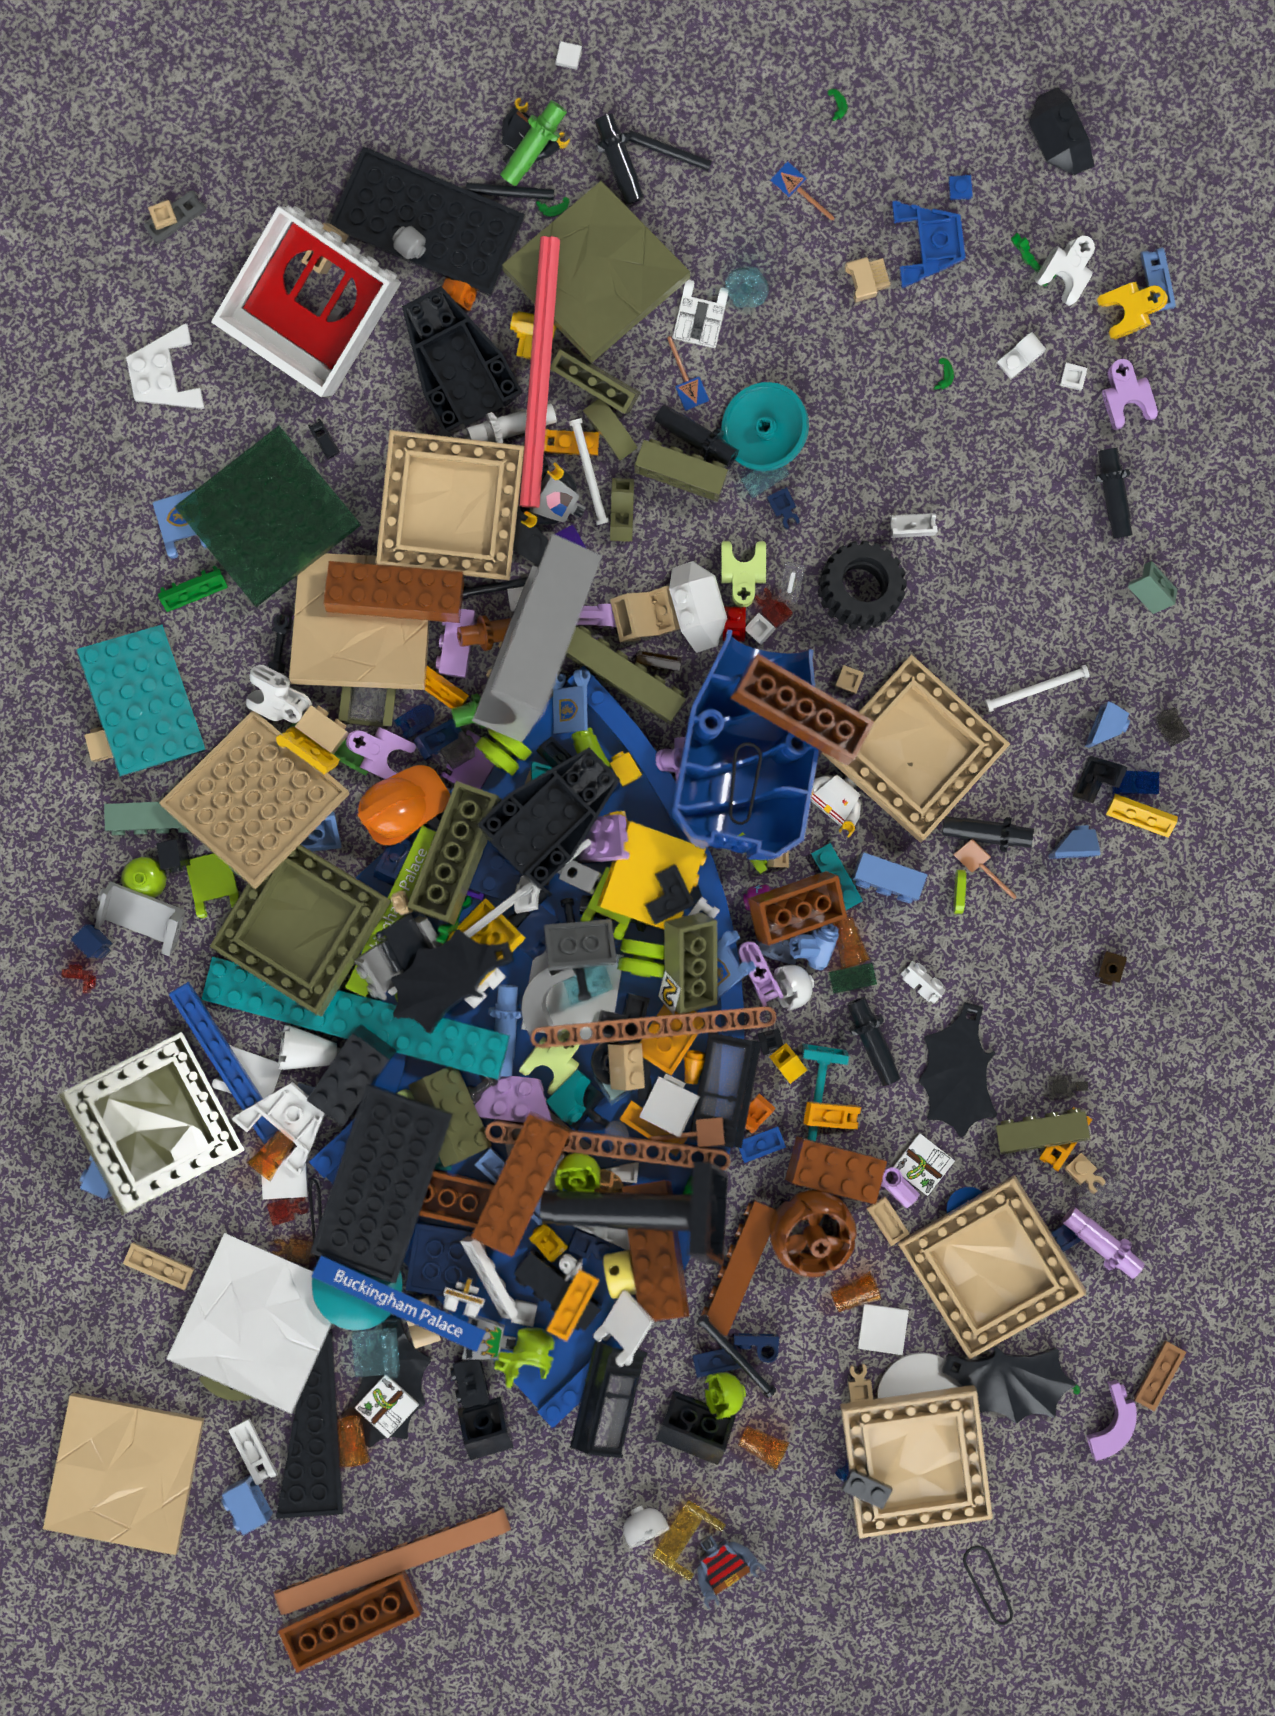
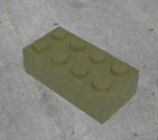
M654 439L643 441L635 463V473L716 502L719 501L728 473V469H725L724 464L712 461L711 464L703 461L704 458L699 455L691 454L689 456L683 454V450L671 446L670 449L663 447L661 442Z
M697 913L664 921L665 971L681 988L675 1012L683 1014L717 1005V920L704 913Z
M447 1067L408 1084L414 1100L453 1113L439 1155L444 1167L460 1162L492 1146L490 1140L486 1137L485 1128L459 1069Z

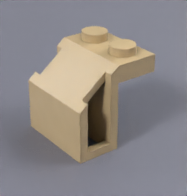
M669 586L651 592L626 593L610 599L620 642L641 640L640 637L660 636L680 629Z

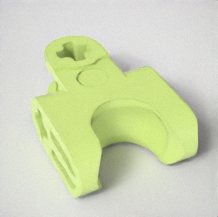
M723 541L721 544V583H732V599L738 607H748L752 604L755 596V583H766L765 541H758L756 543L755 555L748 562H739L735 559L732 553V544L729 541ZM742 590L749 595L746 597V600H742V597L738 596Z
M563 1029L557 1036L558 1040L565 1042V1038H569V1032ZM543 1037L538 1044H543L546 1038ZM579 1045L547 1048L535 1046L522 1063L519 1072L523 1075H529L535 1067L541 1065L549 1067L554 1073V1078L548 1088V1093L552 1096L579 1066V1063L571 1058L578 1050Z

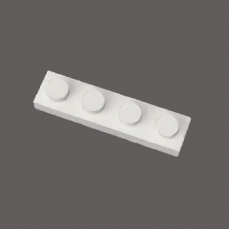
M469 1236L465 1237L460 1242L501 1318L513 1319L518 1315L515 1308L516 1303L505 1290L506 1285L498 1277L494 1262L488 1258L484 1251V1244Z

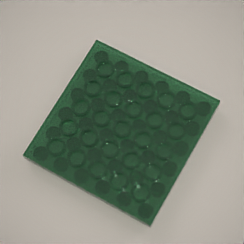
M280 426L273 429L174 506L255 607H258L361 526L360 522Z

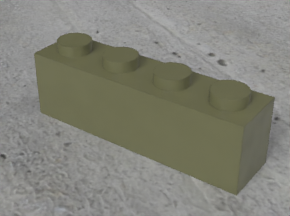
M567 348L559 349L550 366L552 371L624 414L631 412L641 393Z
M1080 1108L1067 1110V1114L1058 1115V1112L1047 1113L1045 1118L1036 1119V1116H1028L1022 1118V1122L1014 1123L1013 1119L1000 1121L1001 1125L996 1126L1001 1154L1091 1140L1086 1112H1081Z

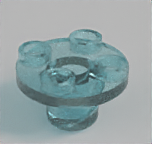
M756 267L734 269L725 281V288L729 290V297L733 300V304L739 308L757 307L765 302L769 293L768 282L762 272Z

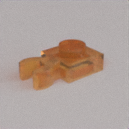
M278 1238L274 1240V1243L281 1244L282 1249L281 1251H272V1254L276 1256L287 1254V1261L309 1264L313 1241L290 1238V1243L286 1244L283 1239Z

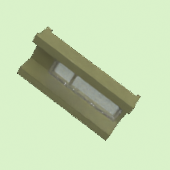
M342 686L339 721L350 724L392 727L396 689Z

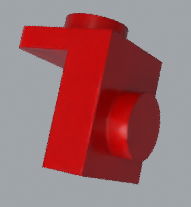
M724 606L727 621L723 629V641L726 640L727 631L732 630V637L738 642H744L746 607Z

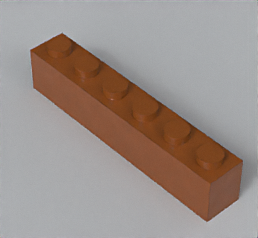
M754 1200L752 1204L748 1202L743 1214L747 1216L744 1224L739 1223L735 1232V1236L738 1237L735 1245L730 1244L726 1254L729 1260L726 1266H721L717 1275L721 1279L717 1287L713 1285L708 1297L712 1299L709 1307L704 1306L700 1315L701 1317L703 1314H707L709 1321L725 1336L730 1331L771 1234V1221L777 1210L757 1200Z

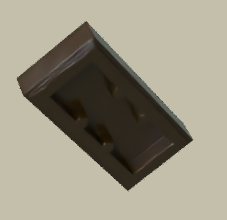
M640 650L638 651L636 662L650 665L654 670L663 671L664 668L680 671L682 658Z

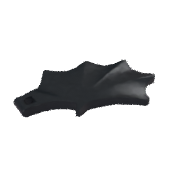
M457 929L452 937L442 946L433 949H418L412 966L402 974L392 976L391 978L398 992L397 1006L393 1017L397 1019H412L419 1023L426 1033L432 1034L445 1014L459 1002L469 997H483V994L478 991V986L485 976L496 968L514 961L509 943L505 942L499 945L480 944ZM502 951L504 958L498 960L496 953Z
M964 1002L961 1013L949 1027L924 1037L929 1059L925 1071L919 1078V1083L925 1088L929 1096L930 1108L927 1119L940 1120L949 1124L960 1137H964L975 1122L997 1116L987 1090L986 1076L988 1062L996 1053L994 1050L990 1053L984 1052L979 1040V1023L983 1006ZM967 1012L976 1014L975 1020L966 1019Z
M390 1315L382 1322L381 1341L375 1353L370 1358H365L361 1354L358 1356L363 1367L362 1381L356 1397L341 1415L342 1420L354 1424L361 1430L368 1448L387 1437L356 1410L355 1407L385 1374L391 1377L419 1403L418 1407L390 1437L406 1440L408 1438V1425L412 1415L426 1404L422 1392V1377L425 1369L431 1362V1357L419 1351L410 1343L402 1325V1318ZM387 1324H397V1330H387Z
M995 1345L993 1346L994 1351L991 1356L975 1360L947 1354L941 1372L952 1376L962 1387L975 1386L979 1413L998 1412L1008 1417L1014 1423L1020 1422L1024 1417L1031 1414H1044L1054 1418L1056 1416V1406L1065 1392L1076 1386L1075 1382L1062 1371L1059 1363V1350L1056 1347L1031 1355H1013L1002 1352ZM954 1362L959 1363L957 1371L952 1370Z

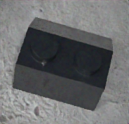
M501 1397L490 1399L488 1403L457 1409L464 1447L470 1460L514 1448Z

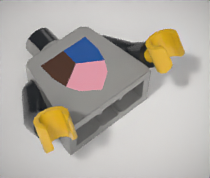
M555 462L553 463L556 467L555 470H548L541 482L539 508L530 507L532 513L529 511L524 512L528 518L525 521H521V523L529 528L535 525L557 524L559 521L565 522L569 514L581 518L585 511V506L577 503L580 495L576 491L577 484L571 473L562 469Z

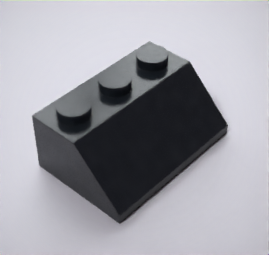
M673 1391L655 1440L718 1465L726 1451L736 1415L716 1419L717 1414H711L706 1403Z

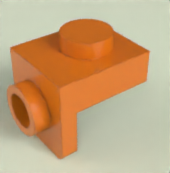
M445 278L442 286L443 289L460 307L470 311L477 291L466 282Z
M760 1093L750 1102L746 1129L751 1133H754L776 1109Z

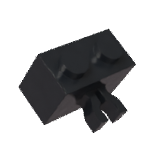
M481 1359L454 1361L450 1372L452 1380L457 1381L458 1389L455 1390L457 1402L462 1403L463 1408L490 1402Z

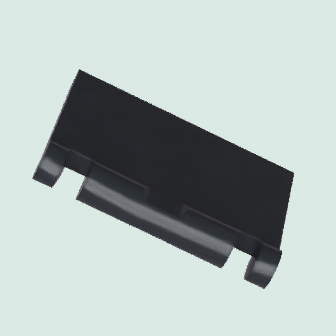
M408 913L375 934L377 939L386 936L387 939L382 940L379 944L395 973L400 970L405 972L412 966L418 949H429L411 913Z

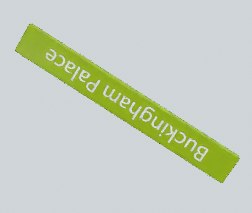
M421 826L388 896L390 900L393 896L392 894L399 891H405L408 900H410L435 837V831ZM392 901L368 939L361 955L386 939V936L377 939L375 936L377 932L405 916L395 911ZM354 968L345 988L366 997L368 994V984L365 978L362 979Z

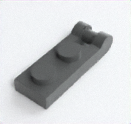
M189 191L171 204L177 223L158 230L155 228L152 219L143 225L157 245L207 210L206 206L198 201L195 191ZM187 204H190L193 207L189 211H187L185 208Z

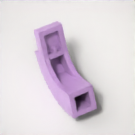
M1117 1380L1107 1382L1115 1408L1112 1422L1104 1430L1086 1435L1092 1457L1095 1461L1105 1459L1120 1451L1128 1443L1135 1429L1137 1417L1135 1402L1132 1399H1124L1127 1397L1126 1389Z

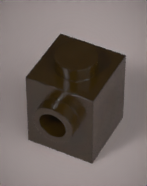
M1102 951L1095 977L1100 978V983L1110 986L1113 985V982L1120 983L1127 957Z

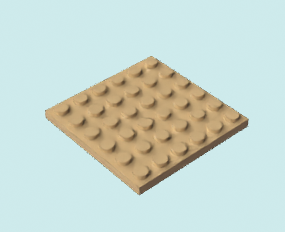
M252 711L159 804L256 889L350 793L330 774L326 773L324 775L289 748L280 747L276 742V737L281 732L261 715Z

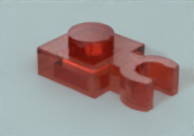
M765 588L764 593L767 595V598L762 600L756 595L755 601L759 606H765L762 614L777 629L793 616V612L780 597L773 600L770 590Z
M299 1197L292 1204L289 1198L267 1204L272 1225L275 1226L295 1220L294 1213H307L309 1211L308 1208L302 1210L298 1206L299 1202L306 1200V1198Z

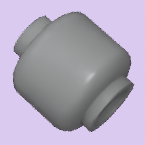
M412 226L399 228L393 236L394 249L407 260L415 257L418 259L424 254L426 239Z

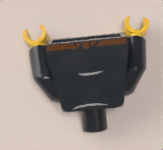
M521 98L515 100V107L511 108L502 120L501 135L503 139L501 143L509 149L503 158L505 163L509 162V158L531 128L528 122L530 115L526 113L528 111V102L522 107L519 106ZM559 133L560 137L558 140H549L535 162L550 157L560 148H566L570 139L566 142L560 141V138L565 133Z

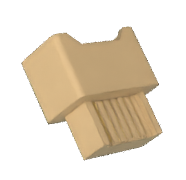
M868 257L845 264V270L848 274L852 275L855 285V302L876 297L878 290L889 288L891 285L883 258L869 262Z

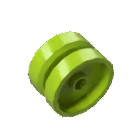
M488 729L489 735L496 742L493 743L487 737H481L475 746L496 767L502 768L509 775L513 776L519 769V765L511 756L514 755L519 760L526 761L532 751L522 742Z
M622 938L620 950L634 955L633 959L627 957L619 958L617 970L628 971L632 975L651 978V976L663 978L665 965L655 963L654 958L665 960L664 946Z

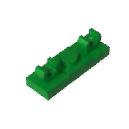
M213 566L214 571L208 574L203 570L201 572L202 576L178 584V586L173 582V588L165 590L164 587H161V593H158V597L166 612L228 588L220 569Z

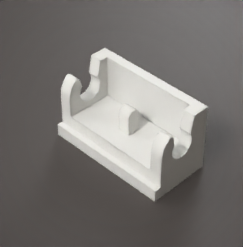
M936 513L890 516L891 538L935 536L938 532L937 525H935Z

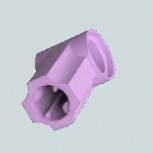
M611 604L583 606L576 626H597L598 628L611 626V628H616Z
M893 1167L885 1168L881 1186L885 1187L904 1208L914 1204L920 1194L902 1177L900 1170ZM888 1172H891L893 1175V1180L890 1184L886 1181V1174Z

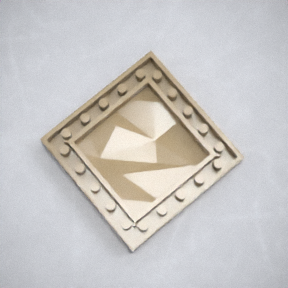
M390 430L376 565L463 572V576L509 581L524 446Z
M299 552L289 674L291 684L425 690L429 620L326 612L324 596L328 562L337 561L376 565L377 556Z
M911 654L858 712L874 721V724L855 760L846 766L826 753L822 752V754L921 843L1006 750L1010 743Z
M1015 1175L900 1240L898 1244L969 1360L1086 1295L1085 1287Z
M974 1385L840 1404L849 1472L853 1468L892 1486L893 1489L883 1509L853 1496L859 1538L993 1519L978 1397Z
M72 1393L69 1396L43 1529L176 1555L179 1550L205 1418Z

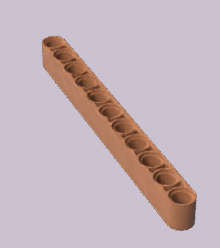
M761 1006L545 1026L532 1030L530 1040L538 1048L761 1028L773 1025L776 1021V1013L770 1007ZM764 1010L770 1014V1019L766 1023L761 1022L759 1018L760 1013ZM742 1012L748 1016V1021L744 1025H740L737 1021L738 1014ZM719 1014H722L726 1019V1023L722 1027H718L715 1024V1018ZM697 1016L703 1019V1026L700 1029H695L692 1025L693 1019ZM675 1018L681 1022V1028L678 1031H672L670 1028V1022ZM654 1020L658 1023L659 1029L656 1033L652 1034L648 1031L647 1025L650 1021ZM628 1023L636 1025L637 1029L634 1035L629 1036L625 1033V1026ZM606 1025H611L614 1028V1034L609 1038L604 1037L602 1029ZM583 1027H589L592 1031L591 1037L587 1040H583L580 1037V1030ZM561 1029H566L569 1032V1038L565 1042H561L557 1038V1033ZM538 1031H544L547 1035V1039L543 1044L536 1043L534 1039Z
M495 1120L487 1126L485 1131L486 1137L492 1142L515 1145L517 1139L513 1136V1130L516 1128L522 1129L524 1123ZM497 1125L501 1127L502 1135L500 1137H494L491 1134L490 1129L492 1126ZM578 1130L571 1131L569 1136L570 1142L563 1149L565 1152L693 1168L691 1155L699 1151L704 1155L702 1162H712L715 1164L713 1161L714 1157L722 1154L726 1157L727 1161L724 1165L718 1167L724 1171L730 1165V1156L723 1149ZM583 1137L590 1138L592 1146L588 1149L582 1148L579 1142L580 1139ZM611 1140L614 1143V1149L609 1152L605 1151L602 1148V1142ZM627 1143H634L636 1145L637 1151L634 1154H627L625 1152L624 1146ZM649 1146H656L659 1149L658 1156L650 1157L646 1152ZM679 1149L682 1153L681 1158L672 1160L669 1157L670 1150Z
M504 1507L498 1508V1511L493 1513L489 1511L478 1515L474 1520L467 1519L456 1523L457 1526L449 1528L448 1526L435 1531L436 1534L418 1537L409 1544L405 1542L394 1546L393 1550L387 1552L383 1550L375 1553L366 1560L365 1557L356 1560L347 1567L343 1565L329 1570L330 1573L323 1575L321 1573L308 1578L309 1581L294 1583L287 1586L288 1588L281 1591V1589H278L273 1594L280 1614L291 1613L504 1534L511 1530Z

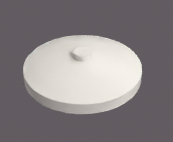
M911 1353L893 1362L884 1372L878 1386L877 1399L962 1386L952 1376L941 1372L946 1359L931 1353Z

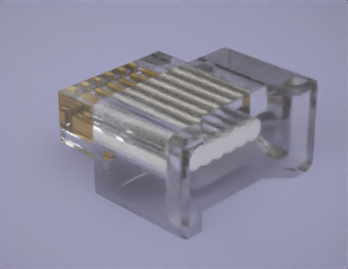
M786 562L778 592V602L796 605L805 571L804 565Z

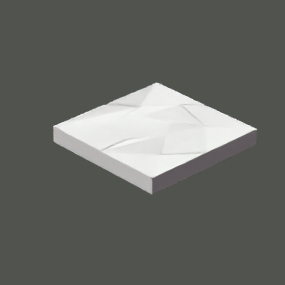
M224 1233L167 1359L292 1414L332 1326V1323L321 1314L315 1304L312 1294L311 1276L313 1271Z

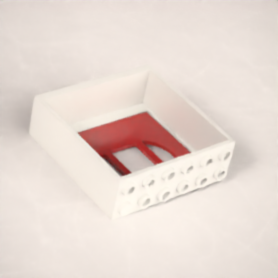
M289 205L287 207L278 206L211 322L320 397L333 396L401 282L396 279L397 274L387 268L384 270L378 267V261L370 256L366 258L359 254L361 251L359 248L350 243L349 245L343 243L340 235L333 231L329 233L322 229L324 225L313 218L312 220L304 216L306 213L300 208ZM313 251L312 257L288 295L284 284V274L288 263L301 252ZM323 256L344 270L345 275L323 312L318 317L296 302V297L319 258ZM353 278L357 290L353 309L344 318L328 322L327 318L349 281Z

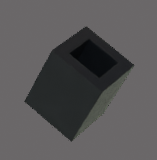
M186 839L156 843L161 870L169 869L170 873L183 871L185 866H190Z

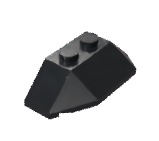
M1059 87L1039 95L1028 124L1046 163L1074 176L1093 168L1094 161L1090 141L1071 99Z

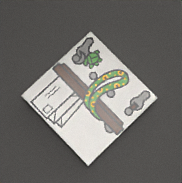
M918 1133L894 1164L893 1168L900 1170L906 1180L928 1196L955 1160L922 1134Z
M385 1374L356 1405L355 1409L384 1436L389 1438L418 1407L419 1403L391 1377Z

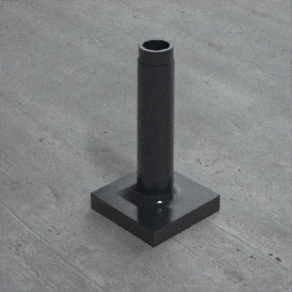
M693 1162L691 1195L544 1191L540 1203V1217L543 1223H555L556 1225L689 1232V1256L704 1264L723 1265L728 1174L712 1162Z

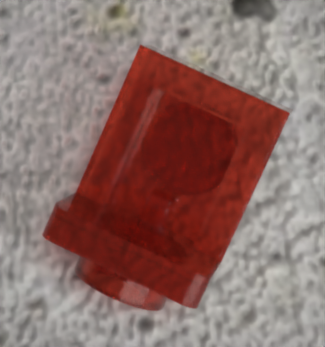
M69 965V969H62L61 978L84 979L83 993H91V989H95L96 976L93 975V971L83 970L82 965Z

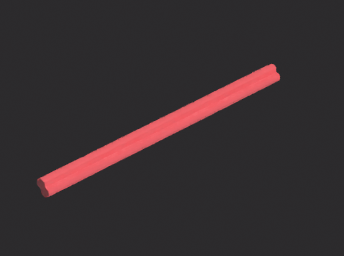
M553 236L540 237L519 505L526 508H539L560 249V239Z

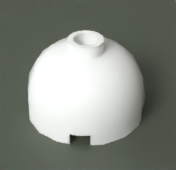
M785 965L775 969L773 978L778 979L779 987L784 997L782 999L778 997L783 1008L788 1007L787 1010L790 1011L805 1005L810 1000L814 988L812 976L802 967L796 965Z
M642 1506L630 1511L632 1516L625 1521L623 1526L625 1540L630 1548L640 1546L645 1543L644 1541L653 1537L656 1538L669 1530L668 1523L662 1513L653 1508L643 1509Z

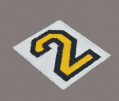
M665 971L658 997L674 1014L681 988Z

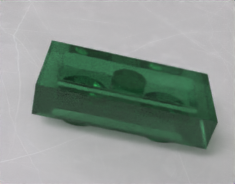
M873 963L828 972L833 994L877 984Z

